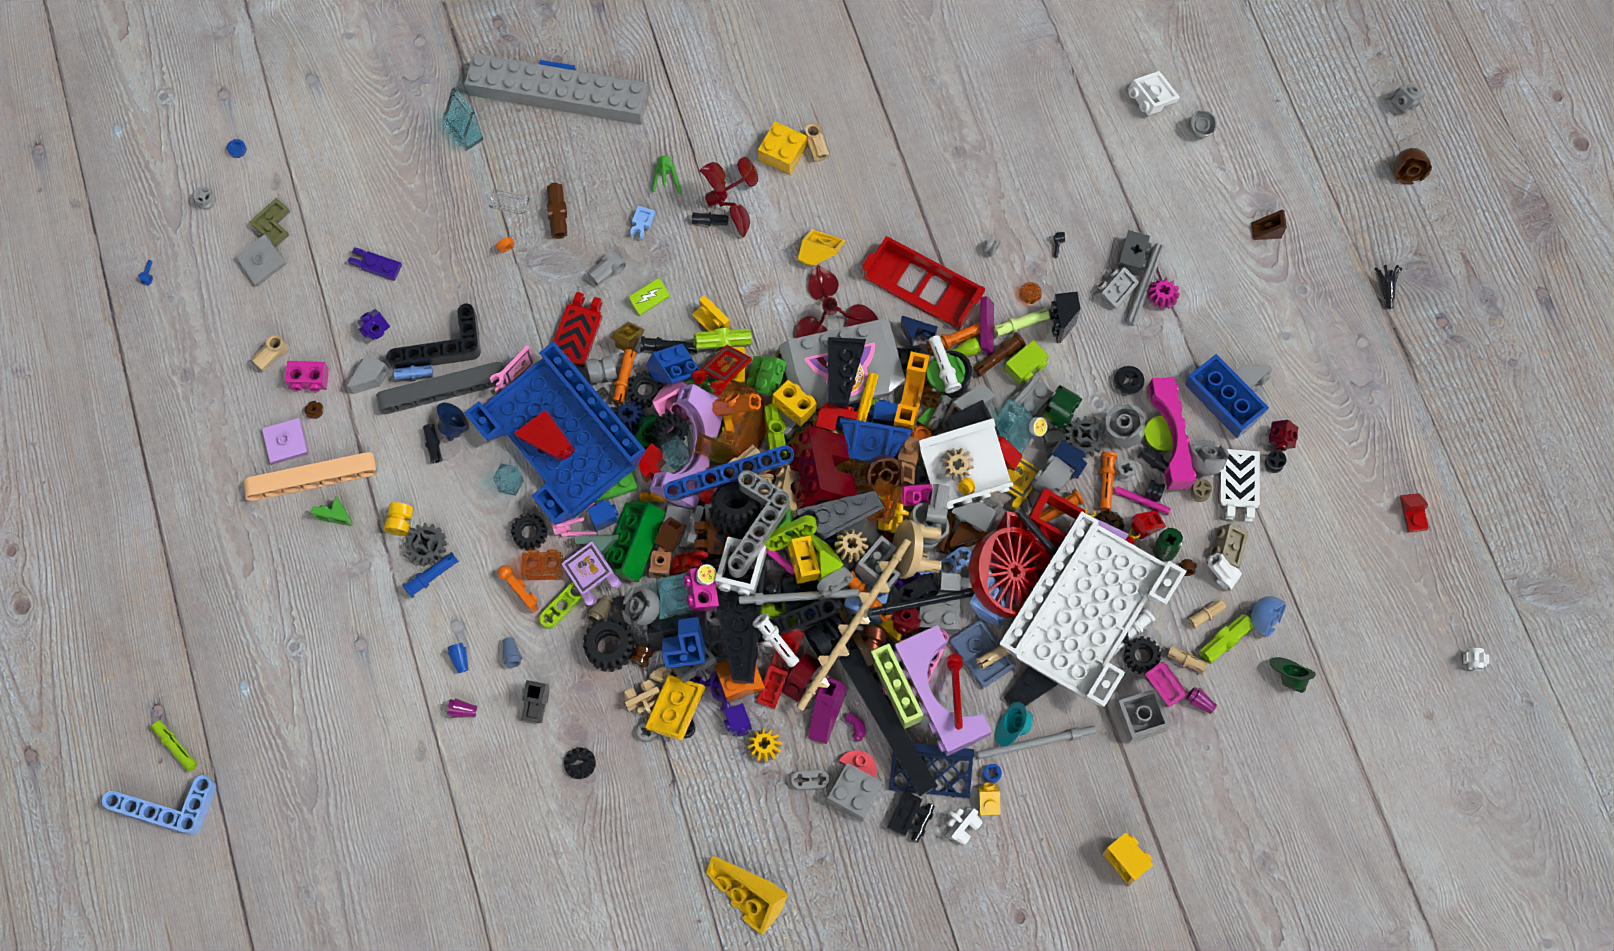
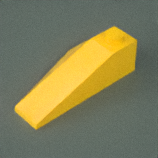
M716 856L711 857L706 874L721 892H725L732 900L730 902L734 908L737 907L744 915L742 917L743 920L761 935L765 934L783 910L788 894L766 879Z

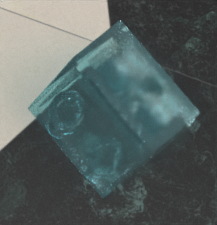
M1009 399L995 420V425L1000 433L998 436L1004 437L1022 454L1033 437L1029 431V423L1034 417L1026 408Z

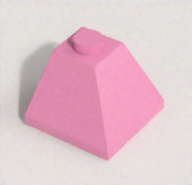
M683 381L663 386L653 399L652 403L659 416L663 417L662 414L664 413L668 415V412H677L686 423L690 422L687 413L676 403L681 386L686 385ZM674 427L670 428L667 433L672 431Z

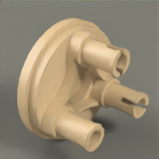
M907 519L899 524L892 543L897 547L895 552L904 538L911 541V544L901 558L902 560L895 567V570L901 573L900 579L910 578L916 572H940L941 561L929 560V558L925 557L929 556L928 552H923V538L939 540L941 537L940 528L926 527L924 524L915 523L913 520Z

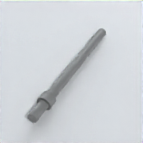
M859 589L838 590L827 597L823 596L819 591L767 595L755 593V595L739 596V603L764 605L767 602L859 597Z
M1095 726L1081 729L1078 727L1071 728L1067 732L1017 742L1006 747L999 746L977 751L978 759L1068 739L1078 740L1082 736L1096 734Z

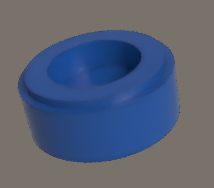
M234 139L227 145L229 154L234 158L244 156L247 151L246 145L240 139Z

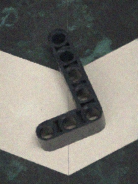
M464 303L458 308L460 339L390 349L386 354V358L391 368L394 370L408 368L411 365H415V367L435 366L477 359L481 354L478 320L473 306ZM466 313H471V315L464 317ZM467 330H473L471 333L466 334ZM472 346L475 347V348H474L473 350H471V351H468V350H467L469 347H472ZM456 349L454 353H449L450 350ZM438 352L435 356H430L431 353ZM419 355L416 359H411L412 356ZM400 357L398 361L393 362L395 358Z

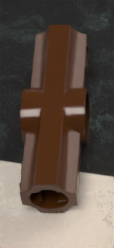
M551 183L547 186V213L550 220L552 238L563 239L567 236L566 202H564L563 185Z

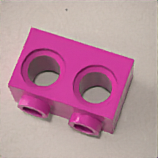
M287 361L284 382L293 391L309 389L310 391L318 392L326 390L329 368L325 362ZM301 374L298 379H294L296 375ZM320 375L317 379L312 380L314 376Z
M699 568L688 570L684 575L683 581L688 591L686 602L688 607L690 606V611H709L717 608L719 603L715 581L707 586L701 585L695 580L696 572ZM698 595L705 599V603H701L698 600Z

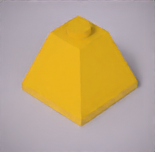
M811 229L802 240L797 260L802 261L805 265H817L836 255L845 245L846 240Z

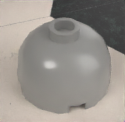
M1207 440L1195 441L1189 451L1192 456L1193 469L1202 476L1215 475L1221 472L1229 456L1228 450L1224 446H1214L1213 441Z
M632 587L627 592L623 601L626 607L625 611L622 610L624 620L631 625L646 626L651 624L657 618L660 611L658 596L646 587Z

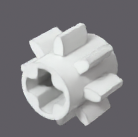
M1469 648V652L1463 654V664H1467L1469 670L1482 671L1484 666L1489 664V655L1485 654L1482 648Z

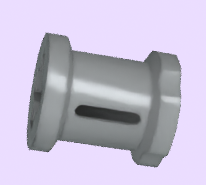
M1124 460L1118 465L1116 478L1120 482L1126 483L1132 479L1135 472L1133 462Z

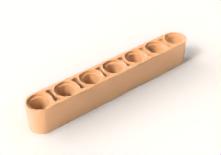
M361 453L248 477L243 480L245 497L249 501L261 500L373 476L377 473L374 454Z

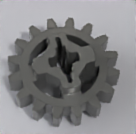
M1084 416L1082 421L1079 417L1076 418V423L1071 421L1070 427H1066V434L1064 435L1067 443L1085 452L1083 458H1086L1088 453L1093 457L1094 451L1099 453L1100 447H1104V440L1106 439V435L1103 434L1105 429L1099 428L1100 422L1095 424L1093 423L1094 418L1088 421L1086 416ZM1072 433H1074V436L1076 437L1075 441L1073 440Z
M424 523L422 528L416 525L417 530L410 529L411 536H405L409 541L404 543V546L408 548L405 552L407 555H410L412 561L416 559L419 565L422 561H424L425 565H428L429 561L435 564V558L442 559L440 553H446V549L443 547L448 545L447 541L444 540L446 536L444 533H441L440 527L435 529L434 524L428 527ZM423 539H425L426 542H427V544H428V545H427L428 550H427L426 547H424V540H423Z

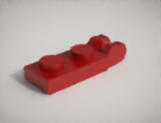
M694 551L675 555L671 563L672 569L670 574L682 576L690 569L700 568L702 565H705L700 563V561L706 559L708 553Z

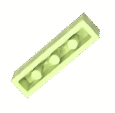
M890 644L871 651L875 661L873 665L903 728L906 729L922 722L923 713Z

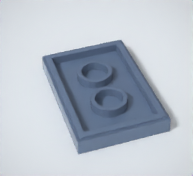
M982 619L948 641L955 652L962 657L963 663L982 689L1015 668L1008 655L983 670L978 667L982 663L977 664V658L1000 646Z

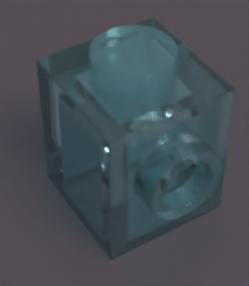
M678 436L662 445L663 459L674 471L690 461L688 447Z
M502 463L493 476V480L500 493L515 496L524 482L517 466Z

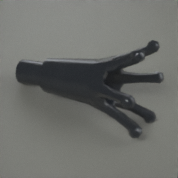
M1384 265L1385 277L1381 270L1375 267L1374 270L1378 273L1382 282L1386 309H1393L1396 282L1402 267L1396 265L1394 272L1390 270L1388 275L1387 265Z

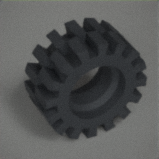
M642 371L643 374L640 375L638 372L636 377L632 376V381L629 380L628 393L631 401L634 400L636 402V406L641 405L642 408H645V405H648V408H650L651 404H653V399L662 389L661 382L655 381L650 373L646 374V371ZM642 384H649L653 389L649 395L644 396L639 394L638 388Z
M668 412V415L664 413L662 418L658 417V422L654 421L653 425L655 427H652L651 430L653 431L652 435L662 447L670 448L671 445L674 448L676 447L675 444L680 445V441L686 439L684 436H688L687 431H689V427L679 413ZM674 427L672 431L666 433L670 428Z
M526 513V516L520 515L521 518H516L515 524L512 523L511 534L514 542L519 548H525L527 551H529V548L536 550V546L540 548L541 543L544 544L545 538H547V528L544 521H542L541 517H537L536 514L530 515V513ZM534 526L537 530L534 537L525 538L522 536L524 527Z
M1140 636V638L1136 637L1133 641L1129 642L1124 652V662H1127V668H1131L1133 673L1137 671V674L1141 675V673H1144L1145 675L1159 664L1161 652H1159L1160 647L1159 645L1156 646L1155 640L1152 642L1150 641L1151 638L1147 637L1145 639L1144 636ZM1146 649L1150 654V659L1147 662H1139L1135 657V651Z

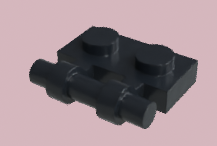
M904 791L887 829L904 837L908 830L914 833L911 840L918 843L926 832L924 829L928 821L934 815L932 812L935 806L928 803L926 808L923 809L920 807L923 799ZM916 814L922 816L918 825L912 823Z

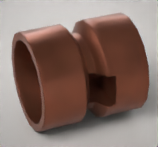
M865 625L863 626L861 638L871 653V651L880 648L881 645H885L888 633L878 627Z

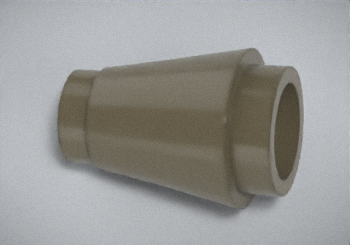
M603 595L588 610L587 618L593 623L596 622V624L600 623V619L605 621L613 600L609 596Z

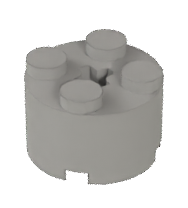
M1119 404L1111 408L1106 415L1105 425L1107 434L1115 445L1129 449L1143 439L1146 431L1142 412L1138 407L1132 404Z
M1052 455L1031 484L1040 493L1046 488L1057 494L1075 470L1057 456Z

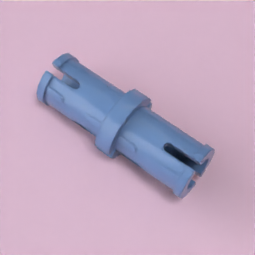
M411 365L408 368L394 369L395 381L433 377L432 365L420 367Z

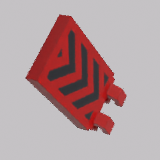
M576 292L573 304L569 303L566 306L553 341L574 365L585 367L586 360L603 319L600 312L603 303L601 298L594 297L590 309L582 307L585 301L584 293Z

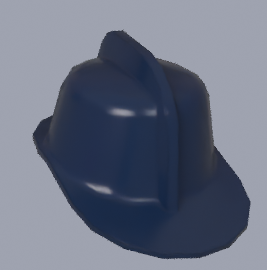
M443 402L438 404V430L446 435L448 441L460 437L463 431L469 429L461 409L450 403Z

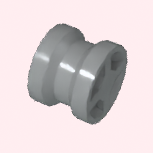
M199 187L194 191V200L201 209L207 210L215 205V197L209 188Z

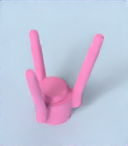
M583 517L568 520L557 525L552 522L555 535L561 534L562 537L597 534L596 532H568V530H571V524L584 521Z

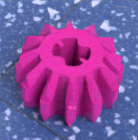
M1167 277L1164 278V281L1158 278L1156 282H1152L1147 292L1150 295L1148 300L1154 301L1153 307L1160 305V310L1163 309V306L1169 309L1171 305H1175L1180 296L1179 292H1177L1179 287L1173 286L1174 280L1167 282Z

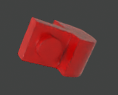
M827 402L817 414L815 427L833 432L835 431L837 417L857 420L858 412L849 406L843 407V409L828 406Z
M653 444L646 449L639 462L641 476L646 483L650 479L653 481L654 474L662 472L660 469L667 463L666 455Z

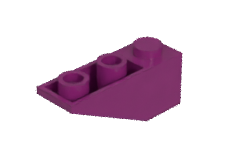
M827 677L828 688L819 687L816 695L808 736L809 739L827 744L848 691V688L842 682Z

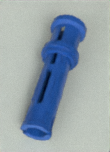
M450 552L449 555L422 574L417 573L415 578L408 583H403L402 586L410 597L414 598V594L423 588H428L432 580L459 561Z

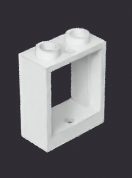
M728 537L715 579L716 587H719L718 589L724 592L736 591L741 596L755 595L767 553L766 546L764 545L756 557L757 562L751 583L723 578L730 551L734 552L741 540ZM746 547L743 551L750 553L753 551V548Z

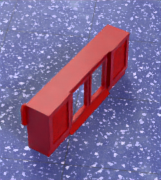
M888 236L884 238L875 254L870 253L862 265L864 279L959 330L985 292V287L972 282ZM911 263L928 272L914 294L897 285ZM933 275L950 284L937 306L920 298L921 293Z

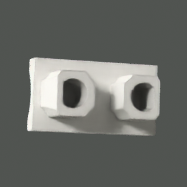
M969 807L965 811L959 808L956 813L950 810L947 815L951 819L947 822V825L951 828L945 836L965 845L971 837L964 831L969 825L973 830H977L983 823L977 815L979 812L975 808L971 809Z

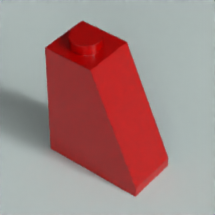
M546 410L514 432L521 441L558 461L569 458L572 452L575 451L572 444Z

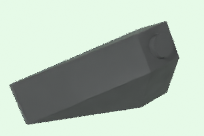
M876 512L841 530L840 535H843L844 530L850 534L851 529L855 530L854 534L856 535L858 532H862L860 538H867V541L864 543L868 545V549L865 550V553H867L883 533L882 530L878 529V521L884 518L879 512ZM851 543L850 545H848V547L852 549V547H854V544ZM847 557L841 560L844 564L842 567H846L848 570L857 563L854 558L851 563H848Z

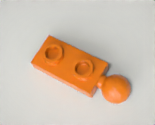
M500 566L497 570L498 577L508 582L532 613L539 609L536 604L538 600L532 592L528 594L525 591L526 585L520 578L516 580L512 575L513 571L510 566Z

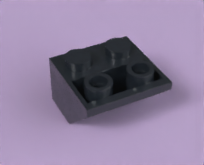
M1077 291L1055 294L1054 300L1051 301L1049 315L1050 320H1053L1054 323L1052 335L1056 337L1057 343H1061L1077 323L1081 309Z

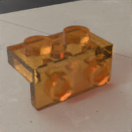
M877 479L872 490H876L884 508L868 517L889 525L890 521L894 518L897 503L902 498L903 488Z

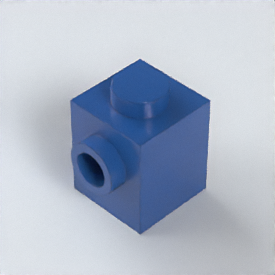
M888 400L875 401V408L871 407L870 419H873V423L894 426L898 404L891 403Z
M609 500L598 501L593 507L587 509L596 531L618 522L616 517L619 515L615 504H610Z

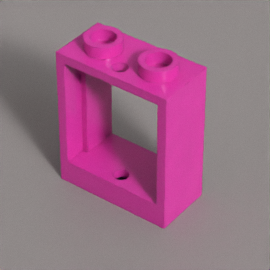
M1161 662L1145 674L1169 707L1189 695L1165 662Z

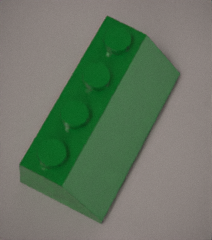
M650 502L625 503L613 534L619 535V539L611 546L604 557L613 572L622 581H640L646 562L650 557L651 549L656 541L659 528L663 523L666 512Z

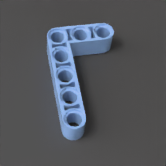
M204 775L195 778L182 811L115 791L107 792L102 798V804L105 808L121 815L186 835H196L202 827L214 797L216 783ZM208 782V787L201 791L202 784ZM118 798L116 805L111 806L112 800ZM200 801V807L194 810V804ZM136 803V809L130 812L131 805ZM152 809H155V814H154V816H152L151 818H149V817H148L149 812H150ZM170 815H174L173 821L167 824V818ZM192 820V827L186 829L187 822Z

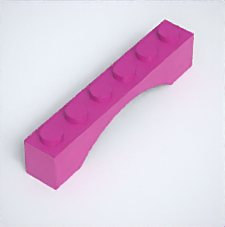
M1174 377L1152 378L1147 386L1150 404L1164 417L1169 426L1173 443L1172 457L1164 472L1167 490L1190 489L1196 481V471L1193 470L1192 456L1189 453V437L1185 433L1186 421L1182 418V402L1178 398V384H1175Z

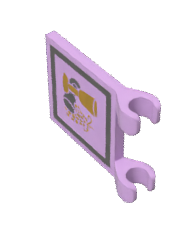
M591 541L561 563L588 606H593L597 603L590 590L605 579H608L612 587L618 588L622 585V582L613 572L594 541Z

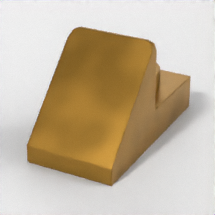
M627 322L613 332L611 339L616 341L615 346L623 351L625 349L633 351L645 329Z

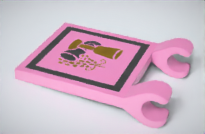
M528 345L501 372L490 377L491 383L499 379L495 388L496 394L526 372L535 362Z

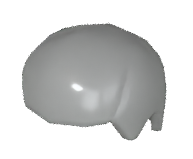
M1199 110L1190 118L1189 127L1196 137L1206 138L1215 132L1217 121L1215 115L1211 112Z

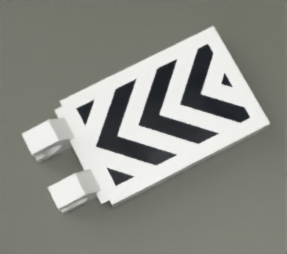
M1227 449L1229 453L1228 460L1224 469L1220 472L1219 505L1225 506V520L1233 521L1235 507H1244V522H1252L1255 518V508H1258L1260 505V451Z

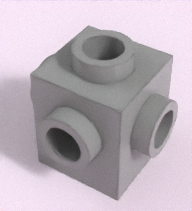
M1412 82L1406 86L1401 85L1394 92L1396 95L1391 101L1399 110L1405 113L1410 109L1412 111L1416 109L1425 94Z

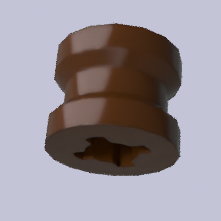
M926 385L920 402L926 407L935 408L939 405V398L942 392H938L931 385Z
M636 645L635 654L631 655L630 661L647 668L649 665L648 660L653 656L654 652L644 646Z

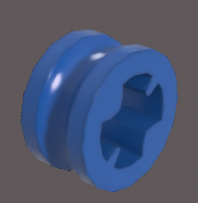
M996 764L987 765L983 772L984 779L991 783L998 782L1002 775L1001 768ZM995 769L996 775H998L997 778L994 776L993 779L990 778L987 771Z

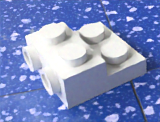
M1160 71L1134 79L1128 88L1130 97L1136 99L1140 110L1146 112L1148 116L1162 111L1165 106L1176 103L1180 98Z

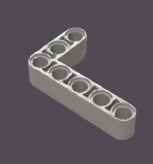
M749 470L739 474V488L743 493L765 505V507L728 560L729 572L736 578L745 575L790 507L788 493ZM746 479L752 481L749 485H745L742 482ZM763 489L769 491L766 495H762L759 492ZM779 499H783L786 501L783 505H778L776 503V501ZM768 515H773L775 519L772 521H768L765 519V517ZM757 531L764 532V535L761 537H757L754 535V533ZM746 547L753 548V551L750 553H745L743 549ZM735 563L743 565L740 569L732 567Z

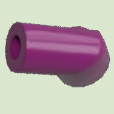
M849 712L845 721L854 727L853 739L861 741L866 735L865 723Z

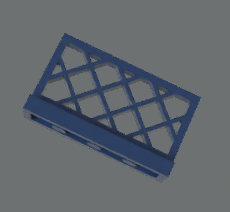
M913 743L919 755L925 757L930 762L927 768L932 765L939 773V776L934 780L936 781L942 777L948 784V787L943 791H937L935 788L926 794L970 798L974 749L964 748L946 756L945 752L939 750L938 745ZM893 752L889 790L917 793L910 779L903 772L904 769L897 765L896 755ZM929 757L936 759L932 762ZM940 758L945 759L950 764L942 773L934 765ZM949 759L957 761L952 764ZM960 760L969 761L968 770L962 775L954 767ZM895 766L899 769V771L896 774ZM950 768H953L959 775V778L950 784L943 774ZM899 773H902L908 780V783L903 787L894 786V778ZM966 774H967V781L963 778V776H965ZM960 779L966 784V794L957 793L952 787ZM911 784L913 788H906V786ZM949 788H951V789L953 790V792H945V791H947Z

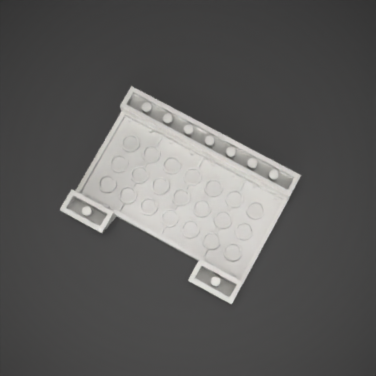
M1081 512L999 645L1019 661L1081 698L1105 707L1125 674L1124 671L1109 662L1146 601L1150 600L1167 605L1185 575L1186 570L1170 561L1167 564L1099 526L1098 520Z

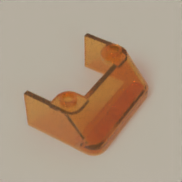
M732 379L720 396L726 398L734 392H739L740 395L751 393L759 395L756 389ZM762 397L761 407L756 411L746 413L738 433L723 431L718 439L699 433L694 452L727 464L733 458H738L752 445L758 449L766 433L764 406L767 404Z

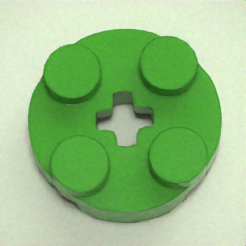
M946 353L951 367L956 370L955 375L958 383L962 384L965 375L963 362L958 357ZM933 357L927 368V379L930 385L938 392H945V384L943 379L939 377L940 368L936 358Z

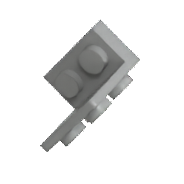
M668 505L664 521L672 517L687 525L678 546L695 550L694 540H699L700 534H695L694 522L704 521L706 515L705 507L697 505L696 510Z

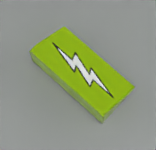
M657 278L628 298L630 304L638 315L641 316L669 298L670 294L661 279Z

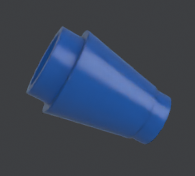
M463 643L449 646L447 654L457 673L468 671L467 650Z

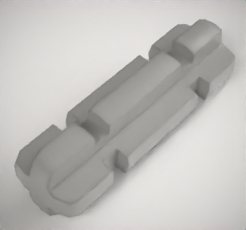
M944 395L941 398L940 404L936 407L932 419L927 425L928 428L934 431L938 429L940 421L943 420L948 406L952 402L950 397Z

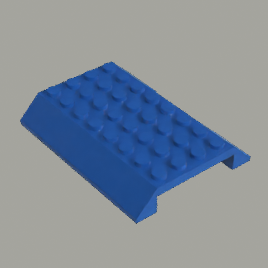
M553 341L539 352L542 359L486 404L482 405L478 401L464 413L487 441L508 435L546 482L543 487L531 496L551 521L557 525L578 516L631 473L640 462L646 450ZM546 410L572 444L575 451L572 452L569 458L558 461L521 441L514 432Z

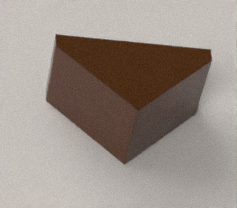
M1282 209L1251 222L1253 239H1281L1287 228L1285 211Z
M961 521L949 543V552H953L960 547L976 545L987 532L978 531L971 524Z

